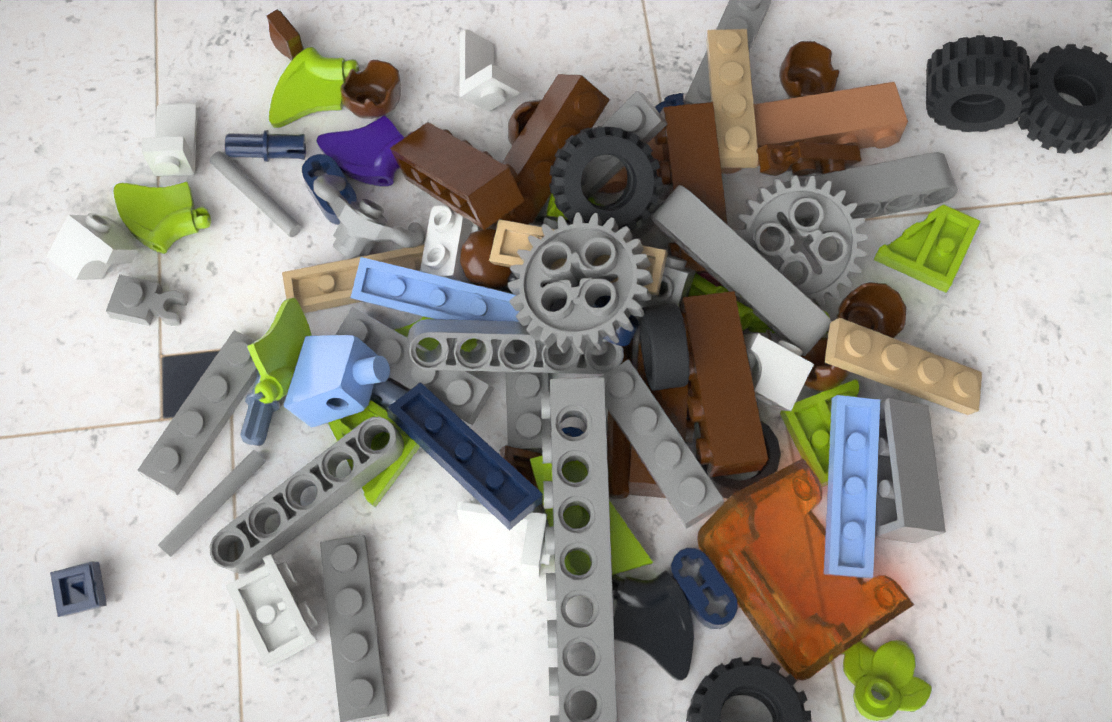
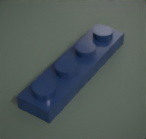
M421 382L387 407L388 417L509 531L542 503L543 494Z

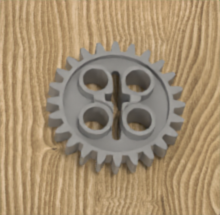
M791 175L787 188H785L780 179L773 180V193H770L764 187H760L758 192L762 200L759 203L751 199L745 201L752 211L749 215L737 213L736 217L745 225L743 229H735L733 231L783 276L784 269L788 263L799 261L803 267V274L797 282L792 284L809 299L813 298L818 306L824 307V294L828 293L833 298L839 299L840 295L836 286L840 283L851 288L853 284L846 276L848 272H862V269L853 262L855 257H865L868 254L864 250L857 248L858 242L868 239V235L856 233V227L864 223L865 218L851 217L850 214L857 207V203L849 202L844 205L841 203L846 194L845 190L840 189L832 195L829 194L832 183L829 180H825L817 189L815 176H808L804 185L801 186L797 175ZM808 202L813 207L814 216L809 224L801 226L796 222L795 210L799 204ZM778 212L784 214L795 234L803 237L807 236L808 239L803 242V245L821 267L819 274L813 271L809 261L801 251L790 249L795 242L776 217ZM768 227H775L780 234L779 243L775 248L765 250L760 244L761 232ZM832 236L836 240L837 251L831 258L823 259L818 252V246L824 238Z
M580 212L575 214L573 224L567 225L565 219L560 216L558 217V229L554 231L546 224H543L542 231L544 237L541 240L532 235L528 237L529 242L533 246L531 251L521 249L517 251L524 262L523 265H512L510 267L515 277L519 278L508 283L509 289L513 294H516V296L509 300L513 308L519 311L516 318L522 326L528 325L526 330L533 339L541 335L540 340L545 347L550 348L557 340V346L562 353H566L571 343H574L579 353L584 354L587 342L591 341L601 351L603 349L602 338L607 335L612 341L618 343L619 336L616 330L621 326L632 332L634 328L628 319L630 315L643 317L645 314L637 302L651 300L648 289L643 287L653 282L650 272L644 270L651 264L647 255L641 254L644 249L640 240H632L633 236L627 226L618 231V225L612 217L602 226L598 213H594L589 223H585ZM611 255L605 264L593 266L594 261L599 256ZM562 258L567 259L561 268L551 270V266L555 261ZM618 277L617 282L611 283V281ZM611 296L607 305L601 308H593L594 302L599 297ZM560 299H567L562 309L555 312L550 311L554 302Z

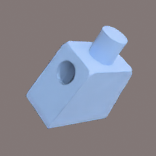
M353 335L306 336L284 407L310 427H316L364 411L368 406L374 383L385 382L389 378V363L385 357L378 356L363 341Z

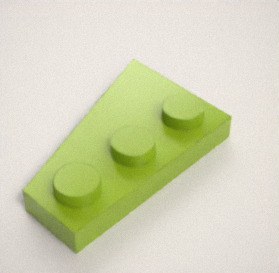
M543 456L530 459L538 490L543 494L542 505L544 508L543 481H552V463L543 464ZM570 461L562 468L563 476L573 483L583 481L588 475L587 468L579 461ZM609 500L612 575L653 564L648 554ZM574 505L565 510L563 519L569 527L579 529L588 524L589 514L585 508ZM553 508L544 509L545 514H547L549 527H554ZM572 551L565 557V567L573 575H584L591 568L589 556L582 551Z

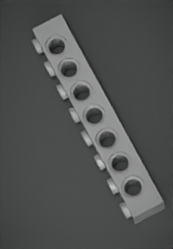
M604 377L550 379V392H541L542 419H550L551 436H542L543 464L552 463V481H543L544 509L553 508L554 527H545V554H554L555 573H546L547 601H556V620H547L548 648H557L558 667H549V696H558L559 715H550V722H617ZM577 417L585 423L586 431L581 436L570 437L562 431L561 423L566 418ZM570 461H579L587 468L588 475L581 482H570L562 474L563 466ZM578 505L585 508L589 514L588 524L579 529L569 527L563 519V513L568 507ZM582 551L589 556L591 568L586 574L573 575L566 569L564 560L570 552ZM581 596L591 603L593 612L588 621L576 623L568 617L566 604L573 597ZM584 643L591 647L594 653V661L590 668L584 671H577L570 666L567 654L572 645ZM578 691L590 692L596 702L593 714L584 719L576 718L569 710L570 698Z

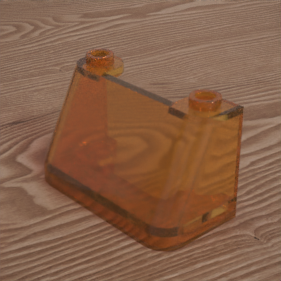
M803 458L732 494L700 528L697 537L699 549L708 556L733 591L737 604L783 669L796 680L801 681L810 679L914 606V603L894 579L886 575H877L867 582L863 578L824 575L826 529L812 512L822 500L823 491L818 477Z

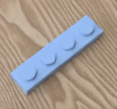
M360 258L351 294L352 299L432 319L519 322L516 318L519 311H516L509 301L516 296L514 294L376 260Z
M841 395L832 398L824 575L873 578L880 419L879 399Z

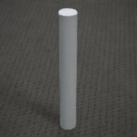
M221 151L212 155L210 163L289 237H294L300 232L301 225Z
M253 450L158 546L171 557L266 462L265 459Z

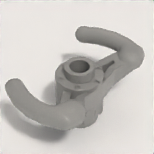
M321 175L314 181V192L317 196L329 202L340 221L333 234L336 238L333 247L344 256L352 259L370 255L376 242L393 241L405 248H416L424 243L425 231L419 223H411L408 226V230L400 226H387V219L382 215L384 209L373 201L362 199L360 203L352 201L350 204L339 193V191L346 187V181L343 177Z

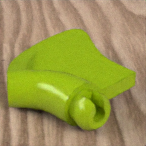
M308 47L300 52L286 67L275 87L269 109V122L273 128H281L314 112L342 110L343 104L340 87L345 83L351 69H354L355 72L360 71L358 62L354 59L345 61L344 58L323 57L314 47Z
M188 182L157 188L130 183H118L113 188L118 213L128 230L143 245L159 253L165 254L178 239L198 233L199 229H206L211 225L208 209L205 207L195 209Z
M295 298L284 300L266 334L247 346L254 364L261 375L260 382L256 384L254 389L255 394L261 391L264 396L258 400L265 404L272 403L287 395L305 337L312 336L304 312Z

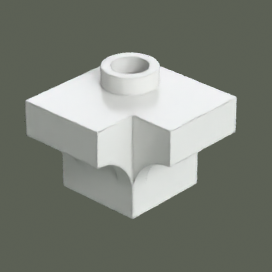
M88 213V215L67 216L46 257L75 280L103 279L112 263H132L139 249L134 246L136 238L112 219L95 213Z
M760 334L743 335L756 400L775 410L791 411L814 364L802 358L803 351L788 342L779 341L776 344Z

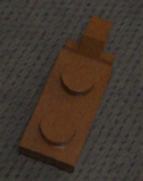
M798 141L792 145L766 144L756 149L760 173L775 177L786 171H792V175L806 176L813 173L827 174L846 170V168L862 161L858 145Z

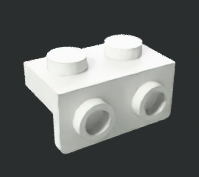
M446 205L434 206L430 213L420 272L473 284L466 278L460 264L461 247L470 233L483 229Z
M271 554L262 558L265 565L226 585L246 629L267 668L317 642L311 628L318 625L307 601L305 600L298 604L291 590L298 586V582L288 563L285 561L278 564Z

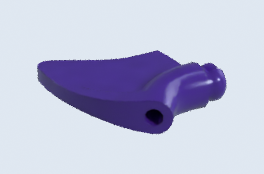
M384 115L367 126L358 129L321 134L317 137L316 142L322 153L332 157L341 171L349 177L374 186H391L394 183L395 173L400 167L390 148L405 137L400 134L394 124Z

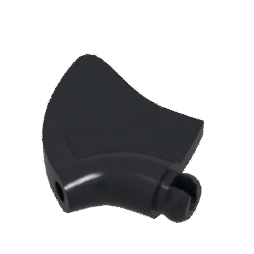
M663 571L651 580H641L629 576L623 579L618 575H612V597L618 600L613 616L614 640L639 648L649 655L673 679L677 681L684 680L689 673L692 660L694 631L690 608L678 583L667 571Z

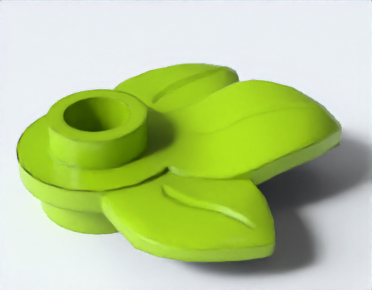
M853 639L848 644L843 658V671L855 686L853 690L855 706L865 718L878 721L891 718L897 710L914 712L923 707L930 697L931 685L913 676L916 667L915 655L905 641H889L880 646L876 652L857 639ZM871 690L880 693L885 700L876 699Z

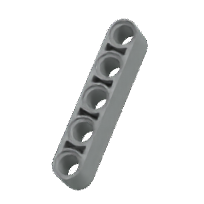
M940 152L815 176L817 189L825 180H829L832 182L829 194L832 195L836 191L843 189L846 191V194L841 203L843 205L849 202L857 203V207L850 214L852 218L862 217L868 219L937 205L951 199L958 191L946 157ZM806 178L799 179L801 186L804 185ZM789 181L782 182L785 188H787L789 185ZM773 185L765 188L770 193L774 192ZM758 193L757 201L759 203L762 199ZM808 202L799 204L795 210L796 222L803 226L812 221L814 216L813 207ZM778 212L776 215L778 221L789 234H794L784 214ZM775 227L766 228L770 236H780Z
M678 185L650 216L652 221L729 292L735 291L736 298L745 306L754 310L753 313L782 340L803 351L802 356H806L829 330L832 320L685 187Z
M425 319L415 323L408 333L410 358L416 366L425 370L605 374L622 363L624 354L622 346L610 343L606 353L592 355L591 351L595 346L592 341L587 342L584 354L579 353L574 343H571L566 353L550 354L548 352L549 348L545 347L540 340L541 335L533 339L526 330L528 325L522 326L520 322ZM427 337L435 338L440 342L437 348L432 351H423L417 347V344L420 340ZM475 338L483 342L480 349L475 352H466L461 349L462 344L468 339ZM519 339L526 342L525 347L518 353H508L505 351L506 345L512 340Z
M371 417L362 422L221 529L212 538L210 543L212 561L218 566L238 574L248 573L264 562L263 557L269 554L274 555L393 464L402 455L404 449V440L401 434L387 419L381 417ZM382 432L390 433V440L385 448L375 451L371 449V442L377 434ZM345 459H353L354 467L352 472L344 478H337L336 469L339 463ZM310 486H316V499L311 504L302 506L300 502L302 492ZM279 513L281 517L279 527L276 531L266 534V520L269 516ZM242 540L244 544L243 554L238 560L231 562L229 559L230 547L235 542Z

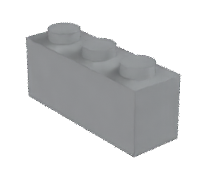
M887 398L880 402L875 538L916 543L946 533L929 406Z

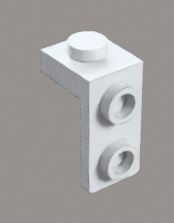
M468 29L461 32L460 97L489 112L520 94L521 79L494 65L493 44Z
M195 103L159 104L157 106L155 137L142 138L141 150L154 177L194 175L198 108Z
M475 498L470 499L469 503L458 502L457 514L460 522L507 529ZM535 508L511 529L526 532L520 563L521 575L539 577L541 564L549 565L551 554H545L547 514L539 513L540 510L538 508Z

